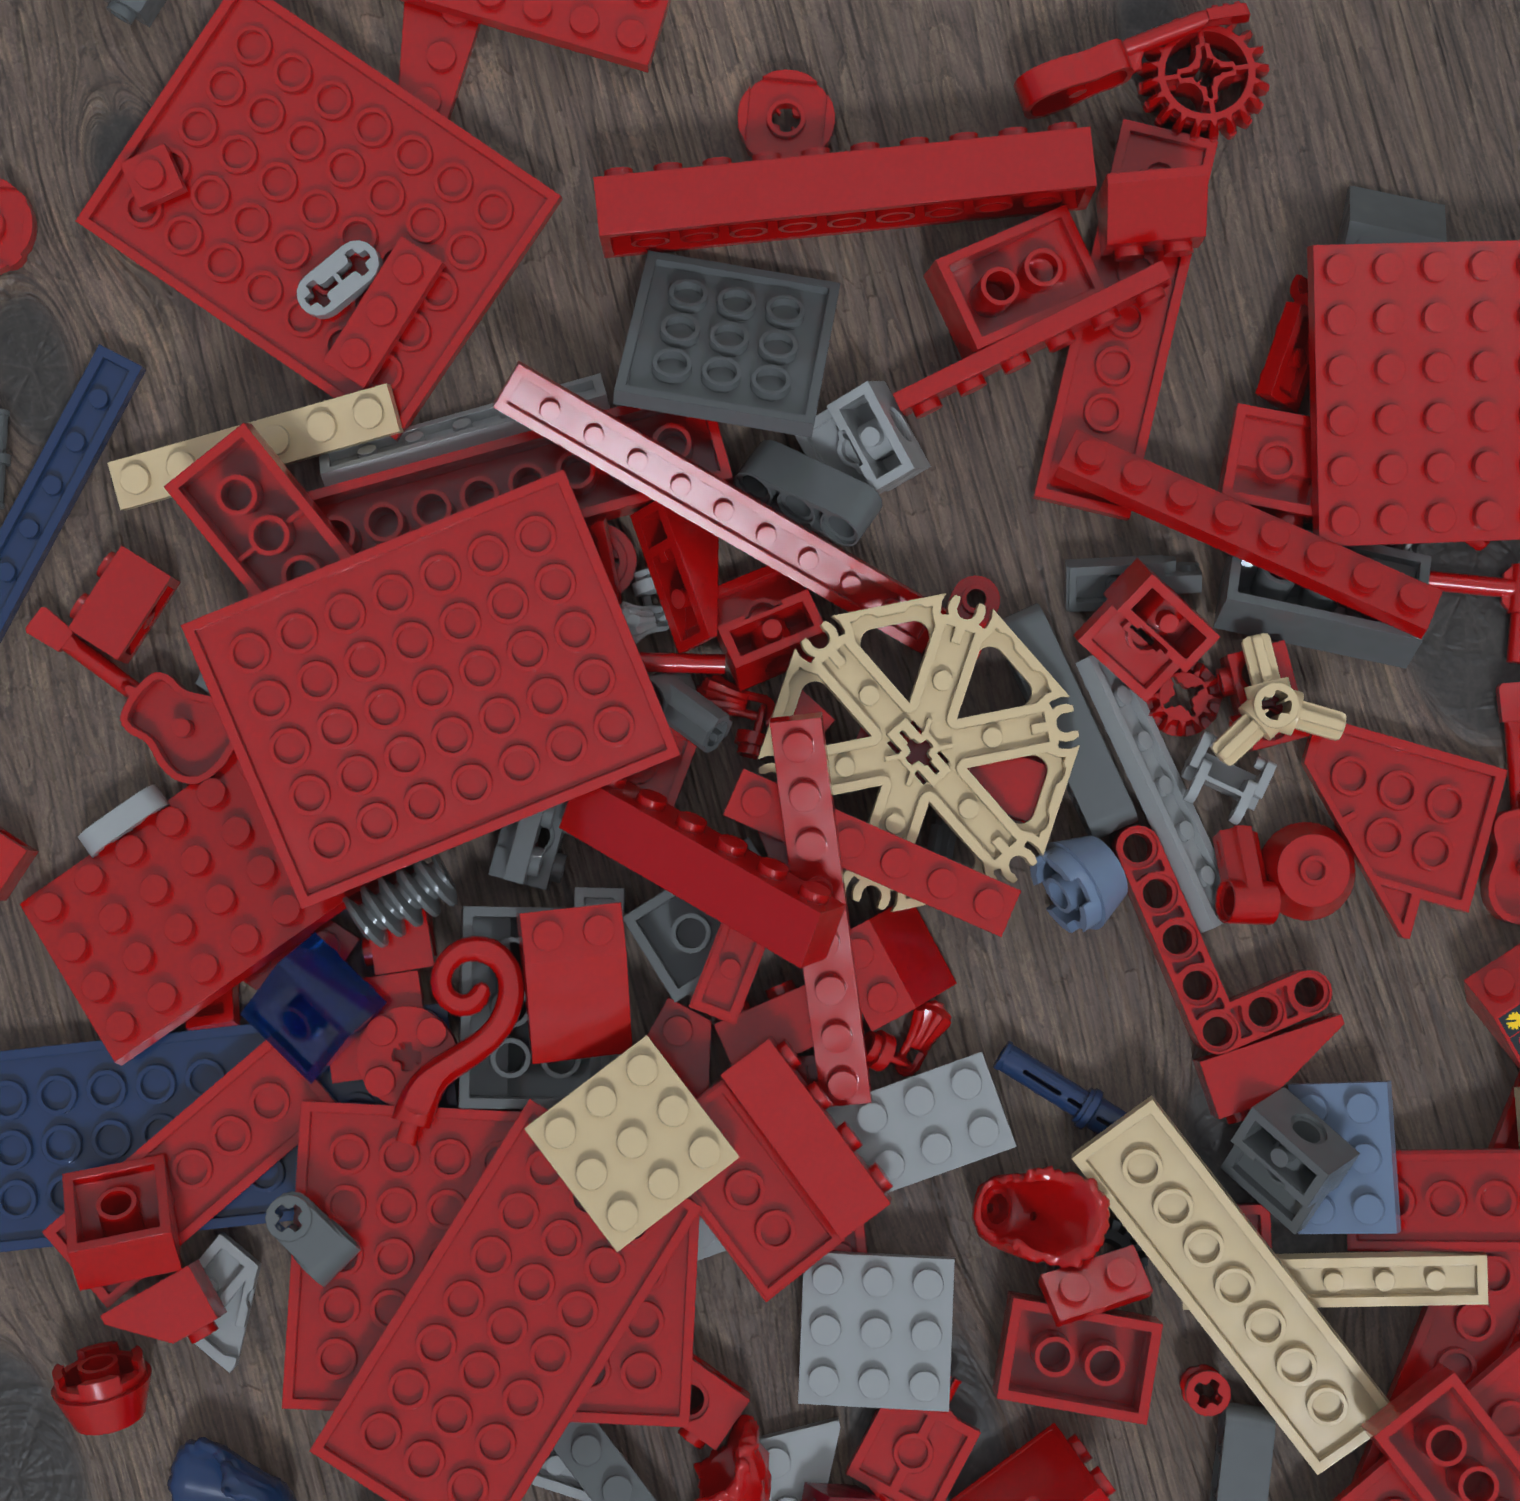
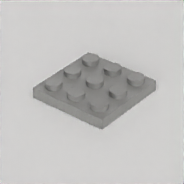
M830 1251L803 1273L798 1404L949 1412L955 1257Z

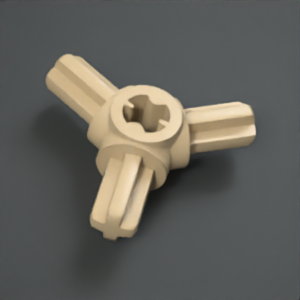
M1268 633L1256 634L1242 639L1241 645L1252 686L1244 688L1247 700L1238 708L1242 716L1212 743L1211 749L1216 757L1227 766H1232L1262 737L1270 741L1278 732L1291 736L1294 729L1334 741L1339 740L1346 726V714L1304 701V693L1291 688L1289 677L1280 678L1271 638ZM1276 696L1279 698L1276 705L1282 704L1283 713L1272 716L1270 719L1265 715L1269 709H1262V701Z

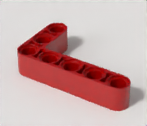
M1137 825L1124 828L1116 833L1112 839L1110 849L1124 870L1128 883V896L1190 1039L1195 1046L1209 1053H1227L1316 1015L1327 1008L1332 998L1331 983L1320 972L1306 969L1290 971L1228 998L1155 832L1148 827ZM1131 834L1142 837L1148 848L1146 856L1138 863L1127 859L1123 851L1124 841ZM1153 879L1163 883L1167 891L1166 901L1158 908L1149 906L1143 897L1145 885ZM1173 925L1182 928L1187 937L1183 950L1175 954L1169 952L1163 944L1165 931ZM1192 971L1200 972L1207 984L1205 992L1197 999L1189 998L1183 990V981L1186 975ZM1309 978L1316 986V997L1313 1002L1303 1006L1296 1000L1294 990L1296 984L1301 979ZM1263 997L1271 1006V1016L1264 1024L1256 1025L1249 1017V1006L1255 999ZM1219 1017L1225 1023L1226 1035L1221 1042L1211 1045L1203 1036V1027L1210 1018Z

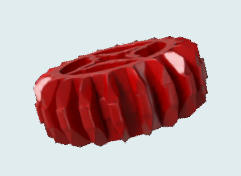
M1229 24L1225 28L1221 26H1207L1199 32L1145 52L1143 56L1148 61L1142 63V70L1138 71L1137 74L1146 80L1139 83L1137 92L1143 96H1151L1142 107L1145 113L1157 110L1160 112L1154 121V125L1163 127L1169 122L1173 125L1171 129L1172 135L1178 136L1182 130L1189 132L1190 141L1192 142L1198 141L1200 133H1204L1205 138H1208L1210 142H1216L1219 131L1223 137L1231 140L1237 134L1236 126L1247 129L1253 121L1250 113L1259 114L1264 106V103L1258 97L1265 96L1270 87L1267 82L1261 80V78L1267 76L1270 70L1269 64L1255 62L1262 56L1264 52L1263 46H1253L1250 48L1247 46L1253 36L1251 30H1246L1238 36L1234 33L1237 24ZM1190 47L1189 66L1177 69L1174 75L1165 76V66L1169 58L1178 51ZM1210 47L1222 52L1231 61L1218 60L1212 54ZM1198 70L1206 73L1205 79L1209 76L1212 78L1208 89L1207 86L1200 85L1201 80L1198 82L1194 80ZM1240 83L1239 99L1227 109L1216 112L1215 104L1218 101V92L1229 89L1231 84ZM1174 97L1190 99L1195 106L1196 112L1181 105Z

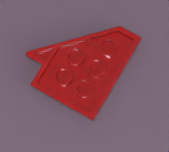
M1347 723L1341 738L1336 741L1310 734L1307 738L1301 765L1340 835L1349 846L1354 860L1397 936L1403 939H1410L1420 900L1463 913H1469L1508 770Z

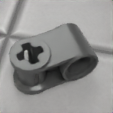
M291 1191L283 1193L270 1204L266 1211V1226L271 1235L292 1254L304 1271L323 1287L361 1251L358 1243L337 1222L324 1214L309 1197L300 1192ZM296 1204L302 1210L298 1217L302 1226L298 1227L292 1223L285 1228L279 1222L283 1216V1212L279 1207L283 1205L285 1208L290 1209Z

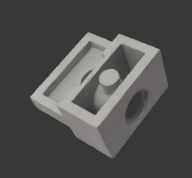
M866 381L828 404V409L816 415L812 438L795 435L805 455L865 482L878 494L884 491H891L931 467L885 381Z

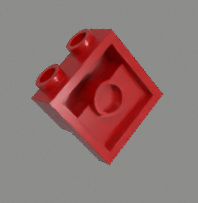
M1237 403L1234 408L1227 453L1223 458L1217 491L1302 529L1304 523L1311 524L1313 516L1310 416Z

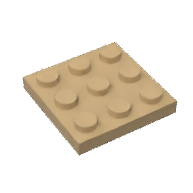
M647 1035L524 1128L616 1252L624 1248L739 1158V1155Z

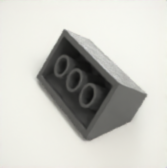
M1381 545L1343 546L1429 584L1432 556ZM1227 553L1219 584L1213 628L1250 636L1268 633L1273 641L1285 640L1287 644L1405 669L1423 641V637L1419 639Z

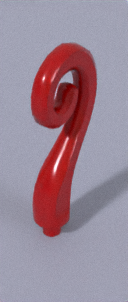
M469 936L458 939L439 954L433 965L430 979L432 995L439 1006L452 1015L463 1017L481 1012L487 1005L491 995L489 986L483 982L475 984L467 994H460L455 991L452 986L453 974L460 965L466 962L475 961L483 963L492 969L498 981V995L490 1017L476 1032L430 1059L410 1077L401 1091L392 1115L393 1119L401 1121L396 1137L398 1142L416 1145L420 1128L431 1129L440 1100L446 1088L457 1078L492 1054L510 1035L519 1019L524 1001L523 973L519 962L511 951L496 939L486 936Z

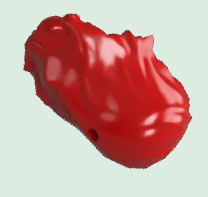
M1052 1165L1043 1168L1036 1167L1027 1170L1026 1173H1009L993 1176L979 1185L973 1202L971 1218L978 1236L999 1250L1035 1263L1044 1262L1049 1266L1057 1265L1061 1268H1068L1069 1266L1079 1268L1083 1264V1259L1093 1258L1104 1244V1236L1110 1227L1108 1221L1110 1217L1108 1209L1110 1199L1104 1192L1098 1189L1097 1181L1094 1178L1087 1179L1072 1171L1063 1173L1060 1169L1054 1170Z
M740 1415L732 1426L727 1445H724L718 1451L713 1449L710 1457L705 1458L702 1462L693 1464L699 1478L697 1485L699 1488V1498L694 1501H770L772 1477L768 1469L770 1453L760 1443L759 1426L752 1415Z

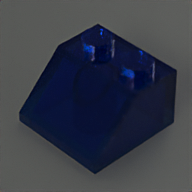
M315 932L276 964L240 1014L312 1084L367 1028L369 1022L377 1016L387 1002L375 991L371 984L364 981L340 957L333 947L329 946Z

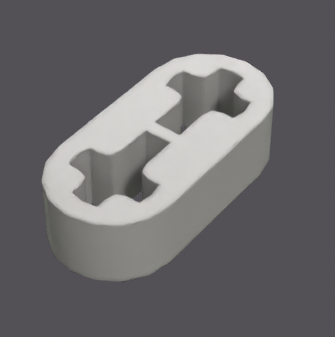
M360 240L350 241L342 245L299 282L297 300L301 308L311 316L319 319H328L337 315L368 290L383 266L379 252L367 242ZM357 253L362 258L368 254L371 258L365 263L369 269L365 275L362 276L355 271L345 279L341 277L353 266L349 259L353 254ZM335 281L339 283L328 292L327 296L331 302L324 307L318 302L313 305L310 304V301L315 297L311 289L316 284L327 288Z
M156 784L150 785L94 822L80 833L78 838L90 856L94 858L105 846L131 832L133 828L145 821V818L164 809L169 803Z

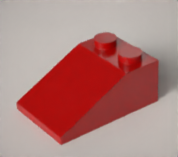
M1066 204L936 259L923 275L962 359L1105 289Z
M621 902L516 913L532 1064L622 1054L632 1047L627 952Z

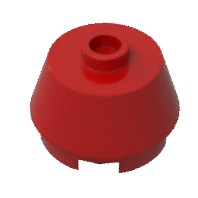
M1298 822L1287 825L1275 832L1261 850L1266 878L1269 881L1275 882L1278 886L1281 898L1280 913L1287 917L1304 921L1327 917L1337 911L1352 892L1356 877L1353 854L1345 840L1327 826L1313 822Z
M118 1341L102 1342L77 1350L78 1360L67 1365L65 1368L64 1365L58 1363L54 1366L52 1370L54 1385L51 1389V1396L78 1433L84 1435L114 1433L133 1425L145 1414L152 1367L145 1361L140 1346L136 1345L131 1351L119 1350Z

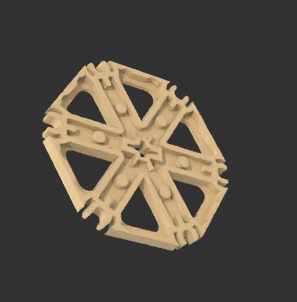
M944 593L831 616L832 619L838 622L843 635L838 636L836 628L831 623L824 621L820 628L828 637L826 647L821 649L815 648L806 638L800 642L804 653L812 657L813 660L811 663L807 662L799 655L796 648L794 649L771 718L794 715L803 687L810 682L824 684L870 736L826 745L833 795L880 786L868 823L914 844L916 843L928 804H930L972 852L975 860L973 870L997 880L994 870L998 869L1000 876L1005 881L1014 884L1018 879L1009 869V863L1013 857L1021 856L1029 866H1034L1037 863L1032 851L1024 847L1026 842L1034 846L1040 856L1044 855L1080 745L1070 749L1058 747L1059 742L1073 741L1079 737L1078 731L1064 733L1057 727V718L1061 714L1074 711L1073 705L1062 704L1052 708L1049 704L1057 698H1068L1070 696L994 609L990 610L989 621L985 628L979 625L986 613L985 605L979 603L976 606L971 619L961 618L957 612L960 596L954 595L948 601L946 614L941 613L942 600L946 595ZM911 621L920 622L927 628L929 640L908 701L861 648V638L866 631ZM986 647L998 649L1029 684L1031 689L1030 699L1023 706L957 719L979 651ZM912 721L922 731L921 733H919L914 728V726L911 724ZM770 722L757 760L765 756H774ZM901 731L909 740H913L917 744L924 741L929 743L931 748L928 749L926 755L930 759L929 763L937 771L936 773L928 765L924 766L920 761L912 765L907 761L906 757L911 751L907 746L908 742L901 736ZM889 741L900 751L898 754L887 744ZM938 752H940L945 757V759L948 761L947 764L937 754ZM1026 756L1041 758L1046 765L1047 773L1032 817L1025 823H1015L967 768ZM775 763L762 765L758 768V774H766L768 772L776 774ZM915 772H918L926 781L924 784L915 776ZM843 868L845 891L852 877L858 880L853 885L851 891L852 900L859 902L863 890L867 886H874L879 890L880 894L876 908L884 910L888 906L891 898L890 891L893 890ZM896 892L895 904L890 912L924 906L926 904Z

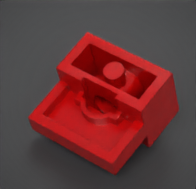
M1138 557L1103 593L1107 600L1073 635L1083 647L1145 702L1179 668L1186 673L1220 638V635L1201 615ZM1133 625L1137 629L1141 628L1154 643L1150 645L1130 626Z
M767 565L718 585L716 637L722 654H725V661L739 691L785 673L795 648L804 660L812 662L813 658L807 656L800 645V642L805 638L815 648L821 649L826 647L828 637L820 628L823 620L809 590H805L804 586Z

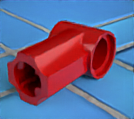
M1236 825L1229 829L1219 830L1212 838L1221 881L1215 897V908L1219 920L1229 924H1274L1280 912V891L1275 882L1269 881L1266 878L1258 833L1252 830V826Z

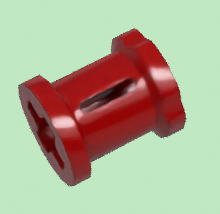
M1200 1364L1198 1366H1190L1182 1373L1179 1381L1182 1398L1197 1414L1215 1416L1226 1409L1231 1399V1389L1227 1380L1217 1370L1207 1364ZM1199 1382L1204 1385L1210 1383L1215 1392L1211 1397L1207 1395L1200 1397L1194 1389Z

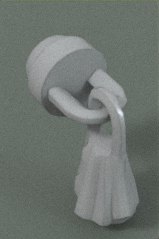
M648 568L634 573L636 582L632 584L635 597H641L644 606L625 601L620 605L636 644L649 634L669 629L662 605H653L650 595L656 594L657 591Z

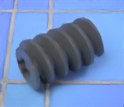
M438 854L431 856L432 862L428 864L424 860L414 863L415 872L409 874L403 868L395 871L397 878L395 884H392L383 876L377 878L380 893L376 895L363 885L360 887L363 903L359 905L347 895L343 897L344 904L351 918L366 939H370L379 947L384 948L389 944L387 929L395 936L401 938L406 934L404 919L415 927L423 925L422 908L431 916L436 917L441 913L439 898L449 906L457 905L458 896L455 883Z

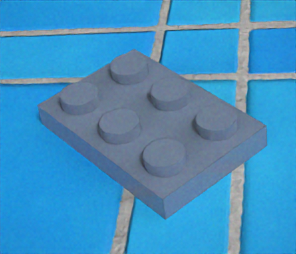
M1391 1081L1289 1084L1288 1090L1360 1153L1339 1186L1327 1194L1306 1227L1299 1231L1298 1234H1397L1401 1232Z

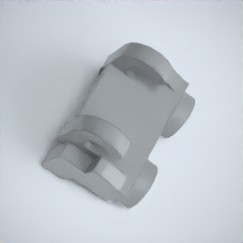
M1203 731L1197 745L1192 748L1188 758L1185 760L1181 772L1182 778L1188 781L1192 780L1189 789L1187 788L1184 793L1183 800L1193 804L1202 786L1206 785L1238 801L1235 809L1231 810L1228 817L1229 822L1238 825L1247 808L1254 811L1259 799L1263 798L1277 764L1258 756L1253 764L1254 768L1261 771L1258 776L1235 765L1227 766L1217 757L1207 753L1208 748L1212 746V743L1218 737L1210 732Z

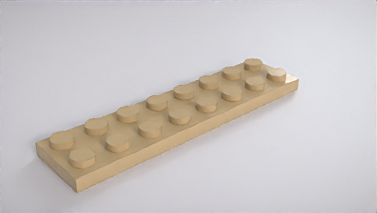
M1152 1095L1072 1153L1071 1159L1087 1179L1094 1178L1097 1181L1098 1189L1104 1192L1110 1199L1109 1208L1317 1475L1370 1439L1361 1425L1390 1403V1401Z

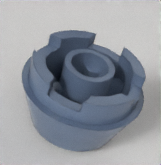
M1088 835L1050 842L1046 846L1044 855L1037 856V863L1034 866H1030L1033 885L1035 886L1042 882L1046 893L1053 902L1046 910L1069 933H1073L1079 928L1083 932L1088 929L1098 930L1102 928L1128 892L1126 875L1119 860L1112 850L1095 836Z

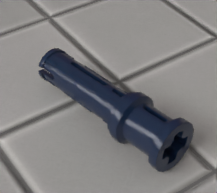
M1011 1041L1006 1043L993 1064L994 1069L1000 1070L1035 1094L1040 1095L1072 1115L1071 1121L1080 1130L1086 1127L1099 1134L1127 1113L1104 1099L1103 1091L1098 1088L1085 1090L1050 1066L1045 1065L1016 1047Z

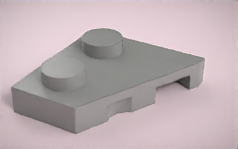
M222 1232L200 1257L199 1261L227 1313L214 1320L219 1328L217 1331L194 1344L230 1373L239 1362L262 1263L225 1232Z
M838 1417L759 1436L760 1443L770 1453L768 1467L772 1476L770 1501H801L805 1482L828 1483L840 1432Z

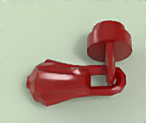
M719 674L705 677L696 686L697 692L728 713L729 716L755 720L753 730L737 729L734 743L738 745L736 752L738 755L757 760L765 734L761 733L764 721H767L772 716L775 707L774 701L764 694L748 690L739 691L736 685ZM748 700L763 703L757 712L746 709ZM766 756L763 757V758H760V759H758V760H762V761H763V760H765Z
M937 1000L927 1001L914 1009L908 1035L898 1053L895 1052L897 1041L894 1035L883 1030L867 1032L864 1036L868 1067L880 1072L891 1062L895 1064L894 1067L898 1074L904 1077L912 1076L917 1072L932 1045L951 1025L952 1017L945 1008L944 1003ZM910 1048L919 1051L913 1063L906 1058Z

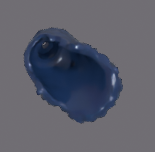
M199 1437L197 1440L189 1439L185 1444L179 1446L171 1467L172 1475L169 1476L167 1482L168 1490L172 1494V1501H297L294 1492L279 1477L268 1474L227 1446L213 1442L206 1437Z

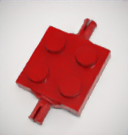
M953 1376L950 1382V1402L962 1383L955 1376ZM878 1408L846 1467L845 1474L867 1485L881 1501H945L981 1431L958 1418L950 1408L949 1412Z

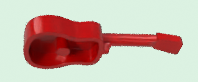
M1236 1L1231 5L1229 3L1222 4L1223 6L1212 5L1211 8H1206V10L1193 12L1124 40H1109L1090 49L1040 64L1020 75L1013 86L1024 116L1027 119L1046 117L1072 107L1096 94L1116 88L1128 82L1134 73L1142 70V57L1145 52L1199 32L1207 26L1249 22L1251 14L1246 3H1240V1Z
M41 607L26 626L27 634L58 652L64 651L128 698L121 711V725L128 733L138 737L148 745L158 765L172 779L186 784H200L204 780L215 776L235 753L211 696L193 693L187 690L175 677L162 672H154L139 683L75 636L74 632L67 629L69 625L47 607Z
M1520 682L1501 683L1496 686L1499 723L1504 722L1511 809L1498 812L1495 815L1488 840L1490 846L1489 858L1482 874L1480 888L1483 904L1494 918L1507 923L1520 924Z

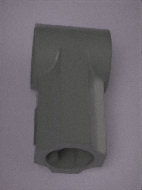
M657 672L649 675L669 726L705 753L715 750L730 731L733 721L729 719V714L697 692L694 682L688 673Z

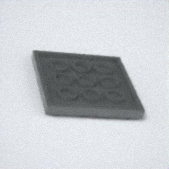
M648 250L614 388L613 404L812 438L840 283Z

